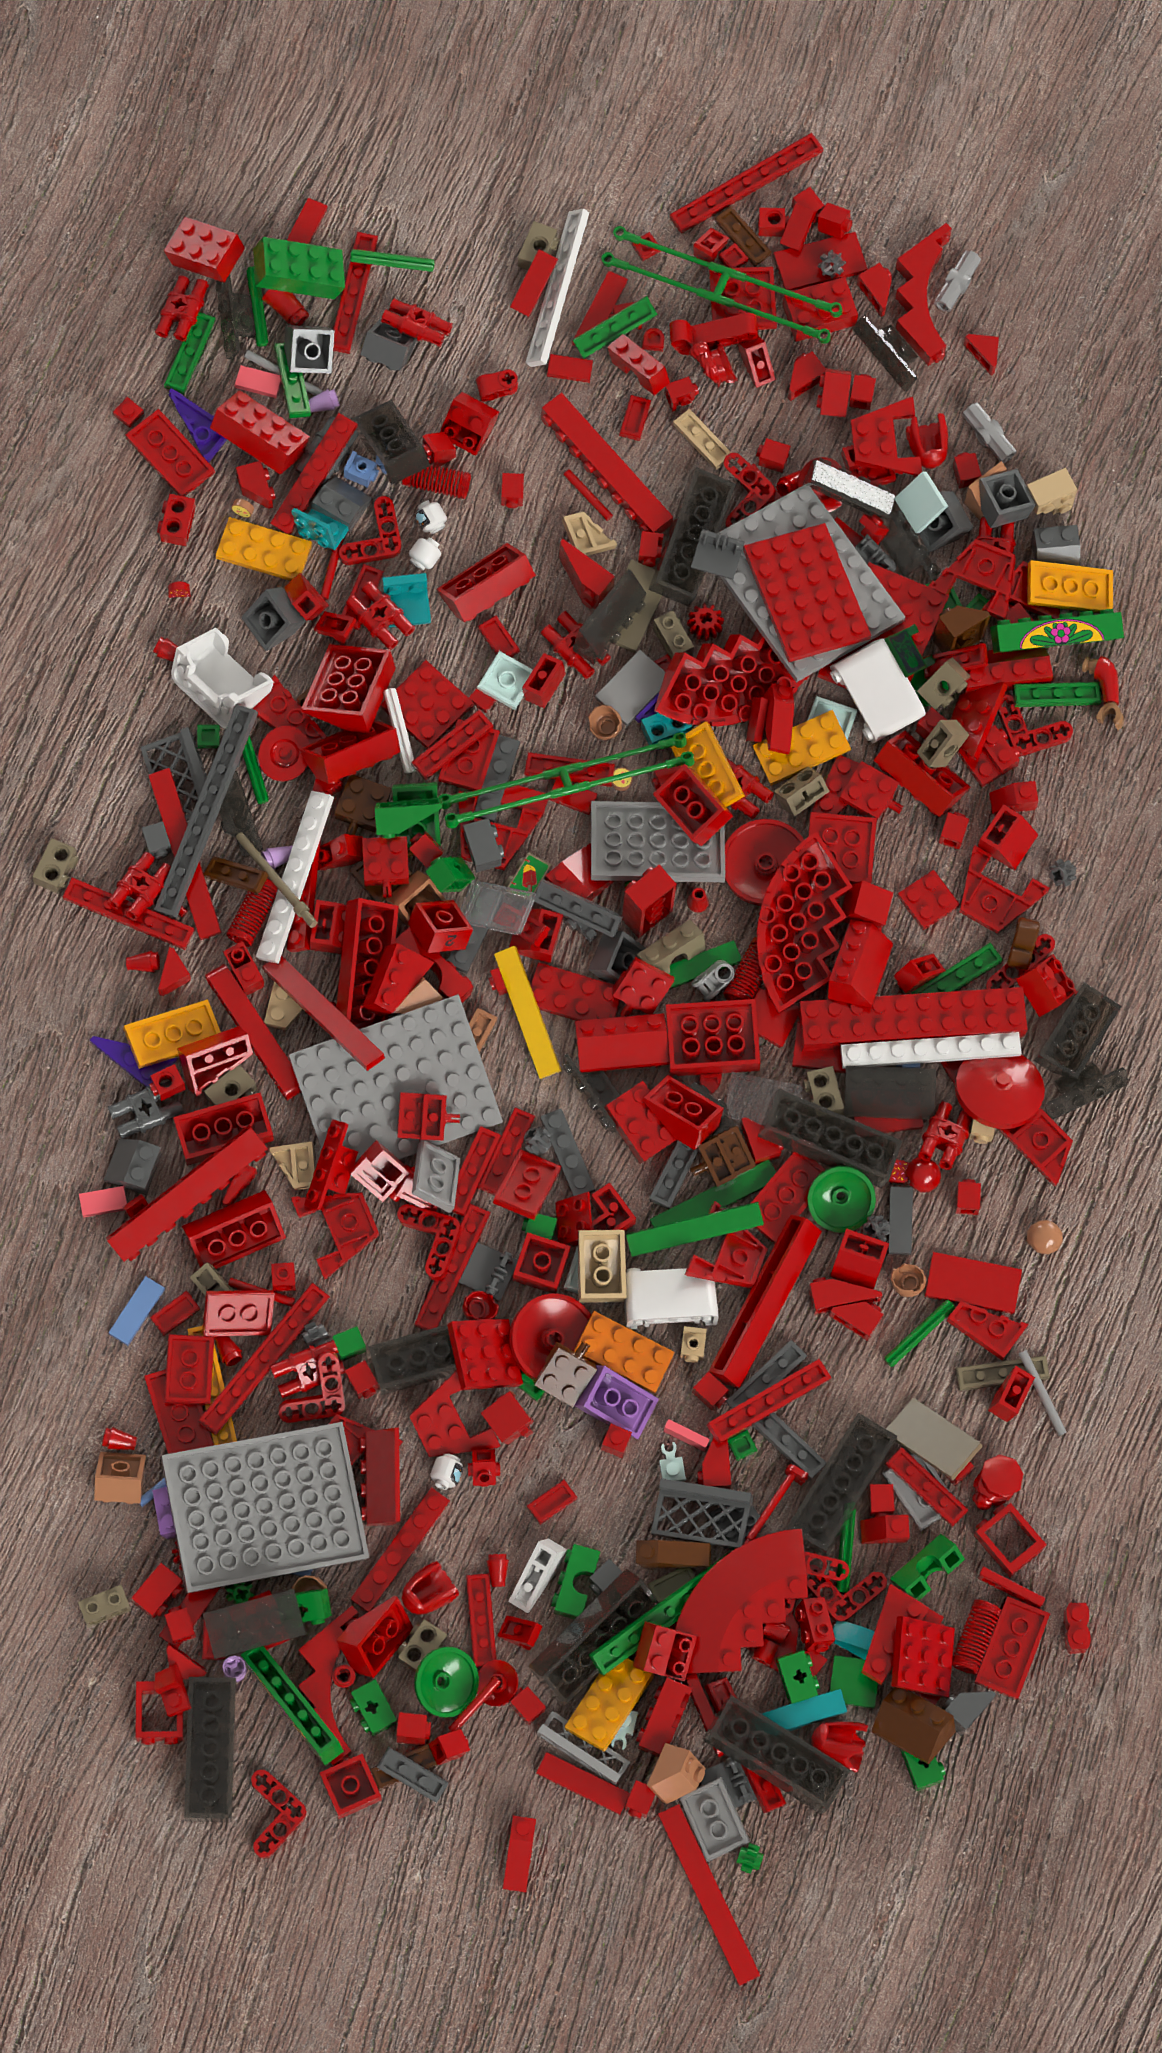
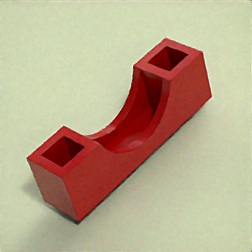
M411 927L407 928L395 939V943H399L435 962L430 969L439 980L438 993L443 999L459 994L463 1003L471 996L474 986L469 978L462 976L456 970L454 964L446 961L440 955V952L427 953Z

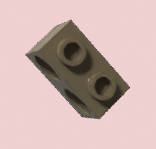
M673 610L654 619L653 631L671 659L675 652H685L693 656L694 645Z
M807 767L773 792L781 808L796 816L827 794L829 789L822 775Z
M51 838L32 876L34 884L59 894L60 889H64L68 883L69 876L67 875L70 869H74L77 865L79 857H77L76 848ZM59 854L67 855L65 860L59 861L56 859ZM50 873L58 875L54 880H49L46 877Z
M833 1066L807 1072L805 1080H803V1087L805 1093H809L811 1101H808L810 1113L815 1114L816 1120L842 1115L844 1106ZM821 1079L826 1085L818 1087L814 1084V1081ZM826 1100L830 1102L831 1107L823 1108L819 1102Z
M210 1263L204 1264L190 1276L191 1280L205 1296L206 1291H234Z
M122 1585L78 1601L87 1628L131 1611Z
M425 1619L421 1624L418 1622L415 1624L410 1632L412 1638L408 1643L404 1641L397 1651L399 1654L398 1662L415 1673L422 1659L429 1652L442 1647L447 1640L446 1633ZM424 1632H430L434 1635V1639L431 1642H424L421 1639V1635ZM411 1651H417L420 1653L421 1658L413 1662L407 1656Z

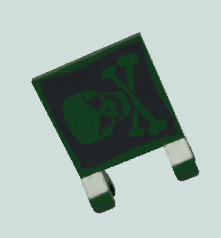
M916 624L884 639L905 678L936 663L933 655L923 659L911 636L919 632Z

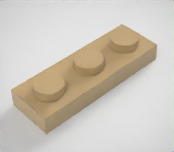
M690 408L673 421L674 427L715 470L724 464V458L731 452Z

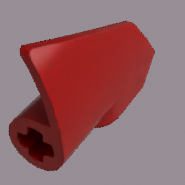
M792 1612L786 1615V1622L764 1625V1646L755 1648L751 1656L755 1661L778 1671L774 1658L796 1651L799 1625Z

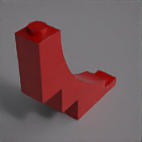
M947 223L897 258L895 267L908 281L897 289L895 299L903 306L907 313L897 320L895 329L928 366L933 362H940L945 357L947 346L934 327L927 302V286L930 276L941 259L942 247L950 240L952 228Z
M353 1606L348 1608L298 1649L299 1655L314 1671L311 1676L298 1685V1690L338 1739L344 1751L329 1762L332 1767L351 1759L349 1756L352 1754L351 1749L341 1736L333 1716L331 1684L332 1673L342 1652L337 1639L343 1633V1629L347 1628L358 1617V1611Z

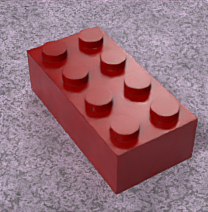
M240 390L217 408L210 429L280 475L303 456L304 449L310 438L302 430L296 428Z
M660 864L655 868H648L642 874L643 877L637 882L633 880L625 887L622 920L638 939L673 912L677 884Z

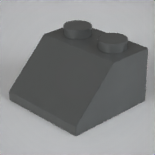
M379 319L367 332L360 355L366 357L370 362H379L386 365L390 370L400 371L406 365L417 339L405 333H399L398 329L382 323L381 319Z
M286 325L284 349L289 372L332 374L335 330L321 326Z
M1018 469L984 477L979 480L981 511L990 528L1026 519L1036 506Z
M334 477L323 485L312 501V509L348 526L349 531L347 533L350 534L373 498L338 477Z
M940 491L948 507L919 533L929 552L959 540L974 528L954 491Z
M1077 525L1034 529L1031 537L1034 561L1080 566V540Z
M282 587L266 589L241 617L265 651L272 649L294 635L306 621L291 604L287 593Z
M617 931L615 937H610L603 933L588 970L602 980L615 984L622 972L627 971L634 958L637 957V954L646 948L624 931Z
M119 1139L104 1181L147 1195L162 1156L161 1147L141 1140Z
M991 1691L960 1693L956 1698L952 1695L943 1705L942 1709L954 1715L956 1732L962 1736L993 1701L996 1694Z

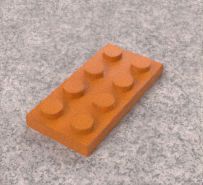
M596 1311L592 1312L574 1349V1352H576L582 1341H585L590 1347L583 1356L584 1358L597 1365L606 1366L630 1382L652 1393H656L675 1353Z

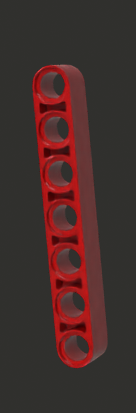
M222 964L206 974L207 982L236 1026H240L248 1033L253 1052L283 1097L288 1101L301 1093L291 1062L228 967Z

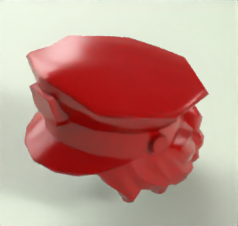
M705 342L696 343L690 348L689 353L691 357L700 363L704 369L703 373L716 383L717 388L724 381L726 383L738 381L721 343L717 349L712 351L708 349V345Z
M1000 1454L984 1461L983 1468L973 1483L975 1494L972 1500L978 1509L987 1510L992 1505L1000 1506L1009 1501L1013 1494L1021 1489L1024 1473L1017 1461Z

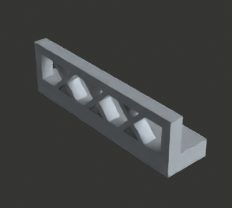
M552 1711L545 1723L537 1731V1735L616 1786L631 1762L609 1747L605 1752L610 1757H605V1752L601 1750L603 1758H594L587 1751V1748L594 1747L593 1745L586 1744L582 1740L583 1745L576 1746L568 1741L567 1735L572 1734L565 1730L568 1720ZM553 1718L562 1723L563 1733H556L548 1727ZM617 1759L623 1763L618 1773L607 1766L608 1760Z

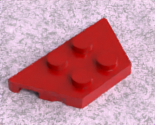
M1004 682L960 695L950 720H957L969 734L960 748L975 760H978L1008 687Z
M1039 1109L1035 1117L1022 1126L1012 1129H998L1054 1187L1057 1186L1073 1140L1043 1109Z

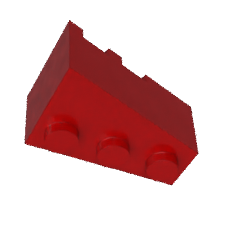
M399 943L385 946L362 1007L379 1016L393 1013L435 962Z
M240 1026L177 1048L187 1089L196 1097L209 1084L217 1082L218 1078L225 1072L233 1070L253 1055L249 1035Z
M668 1677L663 1687L659 1685L654 1696L657 1699L654 1708H649L645 1720L649 1721L646 1729L641 1728L636 1739L640 1743L638 1749L658 1758L660 1757L665 1743L671 1744L691 1696L692 1687Z

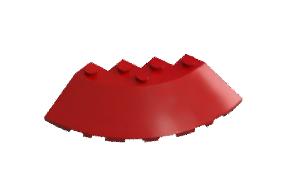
M756 628L751 640L741 634H730L723 649L713 643H703L696 658L685 652H675L665 672L654 711L667 718L697 726L706 721L710 726L733 725L749 721L753 697L763 698L772 683L792 687L794 694L798 690L797 688L809 676L796 682Z
M817 831L803 840L779 866L769 883L759 912L757 925L758 962L764 985L778 1013L829 984L831 971L823 960L841 948L830 930L847 918L836 900L848 893L853 886Z
M802 1529L784 1530L751 1540L719 1560L702 1577L686 1600L675 1630L697 1636L687 1674L742 1671L741 1648L763 1647V1624L786 1622L785 1599L808 1598Z

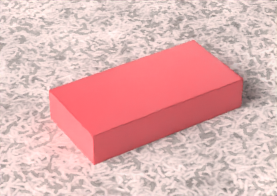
M242 365L235 382V388L276 399L281 386L280 375Z
M124 1186L79 1194L83 1218L124 1211L123 1206L127 1204Z
M668 1419L664 1427L665 1433L705 1452L710 1439Z

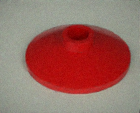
M492 1660L481 1667L478 1672L479 1686L477 1695L496 1676L502 1680L501 1688L497 1687L484 1703L489 1706L499 1707L510 1702L518 1689V1675L514 1667L503 1660Z

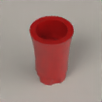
M268 289L262 297V301L272 307L290 325L301 326L310 315L293 293Z

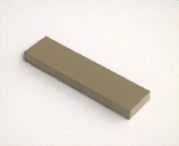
M1046 1356L1031 1357L1040 1379L1048 1380L1050 1375ZM1021 1359L957 1367L956 1375L959 1391L1001 1386L1014 1366H1018L1024 1371L1026 1369Z

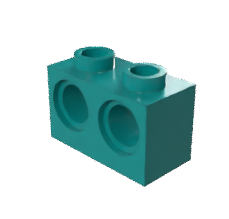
M657 713L642 719L641 729L648 744L652 745L658 743V741L673 738L676 733H688L692 730V724L682 723V727L676 728L672 723L679 721ZM660 730L663 734L655 736L652 734V731Z

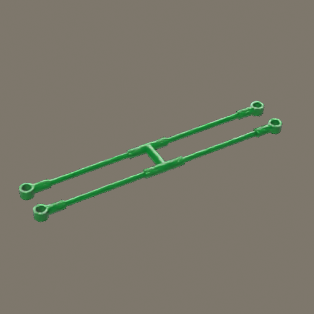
M617 226L613 231L617 241L627 240L635 244L640 243L720 273L721 276L714 292L695 288L630 265L629 262L615 258L610 252H605L601 257L605 267L615 266L623 270L628 269L693 292L699 297L727 307H735L803 331V334L817 338L822 344H827L831 340L830 332L827 329L818 330L807 325L802 326L722 296L729 277L743 282L748 281L813 304L819 309L830 312L833 317H839L843 312L842 306L838 302L831 304L823 300H815L747 276L746 273L712 261L707 262L642 239L641 236L627 232L622 226ZM620 231L624 232L621 236L617 235ZM608 257L612 258L609 262L605 261ZM834 308H839L838 312H833L832 310ZM822 334H827V335H828V336H827L826 338H824V339L821 338V335H822Z
M680 732L676 733L673 738L658 741L656 744L583 763L577 762L543 771L541 774L468 793L441 794L438 798H443L442 809H448L452 804L468 800L467 798L540 779L546 780L558 776L561 777L564 787L550 790L549 793L476 812L470 811L458 815L455 813L447 814L445 816L446 827L455 828L459 823L474 820L475 817L548 798L554 799L588 790L590 787L663 768L669 769L684 764L690 767L695 763L694 754L687 751L682 753L680 757L665 760L664 763L591 782L585 781L578 784H572L569 773L583 770L586 767L655 749L661 750L673 746L677 748L685 747L687 744L686 735Z

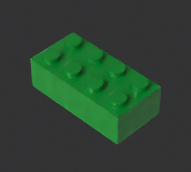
M262 237L253 248L256 287L334 300L345 288L343 253L341 249Z

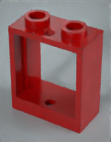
M1012 1503L1006 1507L1003 1504L993 1512L995 1515L989 1521L985 1518L975 1527L977 1531L974 1534V1537L1009 1578L1047 1546ZM1008 1513L1034 1542L1032 1546L1011 1563L985 1534Z
M136 1681V1740L141 1741L142 1745H153L155 1741H164V1744L174 1745L178 1744V1741H184V1712L177 1714V1731L142 1732L143 1694L160 1693L154 1690L155 1681Z

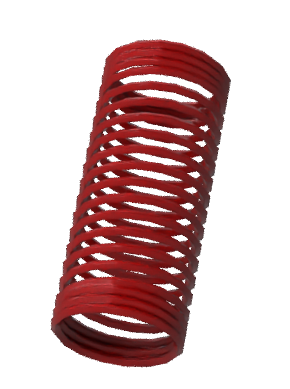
M407 459L402 476V486H412L413 488L416 486V489L420 488V490L423 489L424 491L427 489V491L431 490V492L435 491V493L438 492L443 495L446 493L447 496L450 494V497L466 499L471 473L462 471L460 474L458 470L456 474V469H454L452 474L451 468L448 474V467L446 470L445 467H442L441 470V466H439L437 470V465H435L433 470V464H431L429 470V463L426 466L424 462L422 466L421 461L418 466L417 460L414 466L415 460ZM444 474L443 485L441 488V482ZM447 474H448L447 485H446V488H445V490H444L445 482H446V478H447ZM451 474H452L451 484H450V488H449V491H448V486H449V482H450V478H451ZM455 474H456L455 484H454V488H453V491H452V486H453V482H454V478H455ZM459 474H460V479H459V483H458V488H457V491H456V486H457V482H458V478H459Z
M266 879L265 885H263L258 895L247 891L237 915H235L230 928L226 932L227 937L238 944L243 941L246 947L252 946L254 938L258 934L257 931H260L259 928H261V924L265 921L266 914H269L268 911L272 907L278 892V888L271 880Z
M754 937L750 942L747 952L743 955L736 972H734L735 978L729 982L723 992L724 997L728 1001L753 999L758 985L762 982V977L759 976L761 972L757 954V937Z
M980 1599L973 1600L972 1609L968 1614L969 1617L965 1622L966 1625H964L963 1632L961 1633L962 1636L959 1637V1644H957L952 1658V1666L954 1668L975 1675L978 1674V1666H981V1659L984 1658V1651L987 1650L985 1647H988L987 1643H990L989 1639H991V1632L994 1631L993 1628L997 1624V1617L1001 1614V1609L998 1606Z

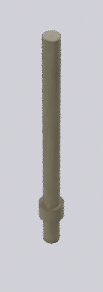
M243 832L238 833L236 839L259 867L268 873L270 880L294 907L293 911L298 917H302L311 928L315 927L318 922L309 912L308 906L304 902H300Z

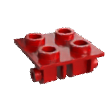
M589 1192L555 1202L559 1243H570L571 1246H577L579 1230H592Z

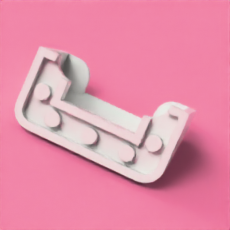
M214 628L176 648L171 675L173 681L222 728H227L235 705L238 704L252 709L271 692L274 681L262 672L256 674L253 678L228 654V638L217 628Z
M884 639L875 640L830 666L832 670L830 672L831 677L835 683L846 686L866 723H864L862 732L868 741L871 740L872 743H876L926 715L925 709L908 678H905Z
M640 1268L627 1269V1298L624 1301L626 1327L631 1330H637V1326L643 1325V1323L645 1327H649L650 1324L694 1321L695 1324H699L700 1320L705 1322V1326L717 1325L719 1316L715 1281L686 1276L684 1274L687 1268L641 1271Z

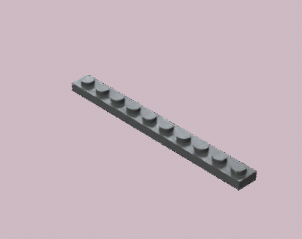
M238 704L235 705L154 910L175 918L179 914L258 715V712L254 709Z

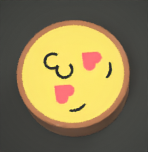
M235 499L231 506L234 513L244 518H250L254 511L253 505L244 499Z
M622 767L617 768L614 771V775L626 773L629 770ZM633 776L613 781V788L619 791L627 790L632 785Z

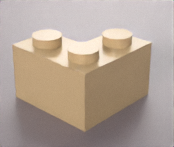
M1066 468L1027 484V488L1036 504L1033 509L1036 515L1042 512L1044 514L1052 512L1053 515L1059 512L1061 514L1068 512L1073 506L1078 490Z

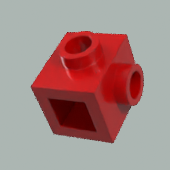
M495 1449L472 1450V1463H468V1477H473V1486L487 1487L489 1485H496V1476H500V1462H496Z

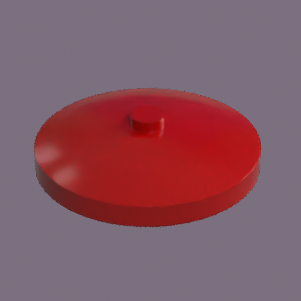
M773 819L754 820L739 827L732 833L725 844V882L730 890L743 901L761 906L769 883L777 869L787 856L804 840L803 837L790 825Z
M1022 1054L1021 1056L964 1060L955 1078V1093L963 1110L977 1122L992 1128L1012 1129L1028 1123L1038 1113L1044 1099L1045 1088L1042 1076L1036 1066Z
M552 1293L533 1298L520 1308L511 1324L509 1342L513 1358L524 1374L535 1381L546 1364L547 1356L557 1342L574 1351L591 1316L586 1307L570 1296Z

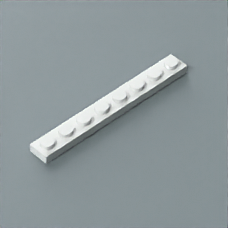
M585 209L568 212L556 258L559 260L550 276L526 359V364L530 367L547 364L583 233L587 225L589 212Z
M311 791L282 880L299 900L334 799L330 794ZM279 889L256 957L260 960L278 964L295 916L294 907Z
M1019 1032L845 1044L840 1046L842 1069L1021 1056L1022 1054Z

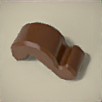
M1025 917L1018 919L1007 960L1008 966L1022 970L1029 969L1040 929L1039 921Z

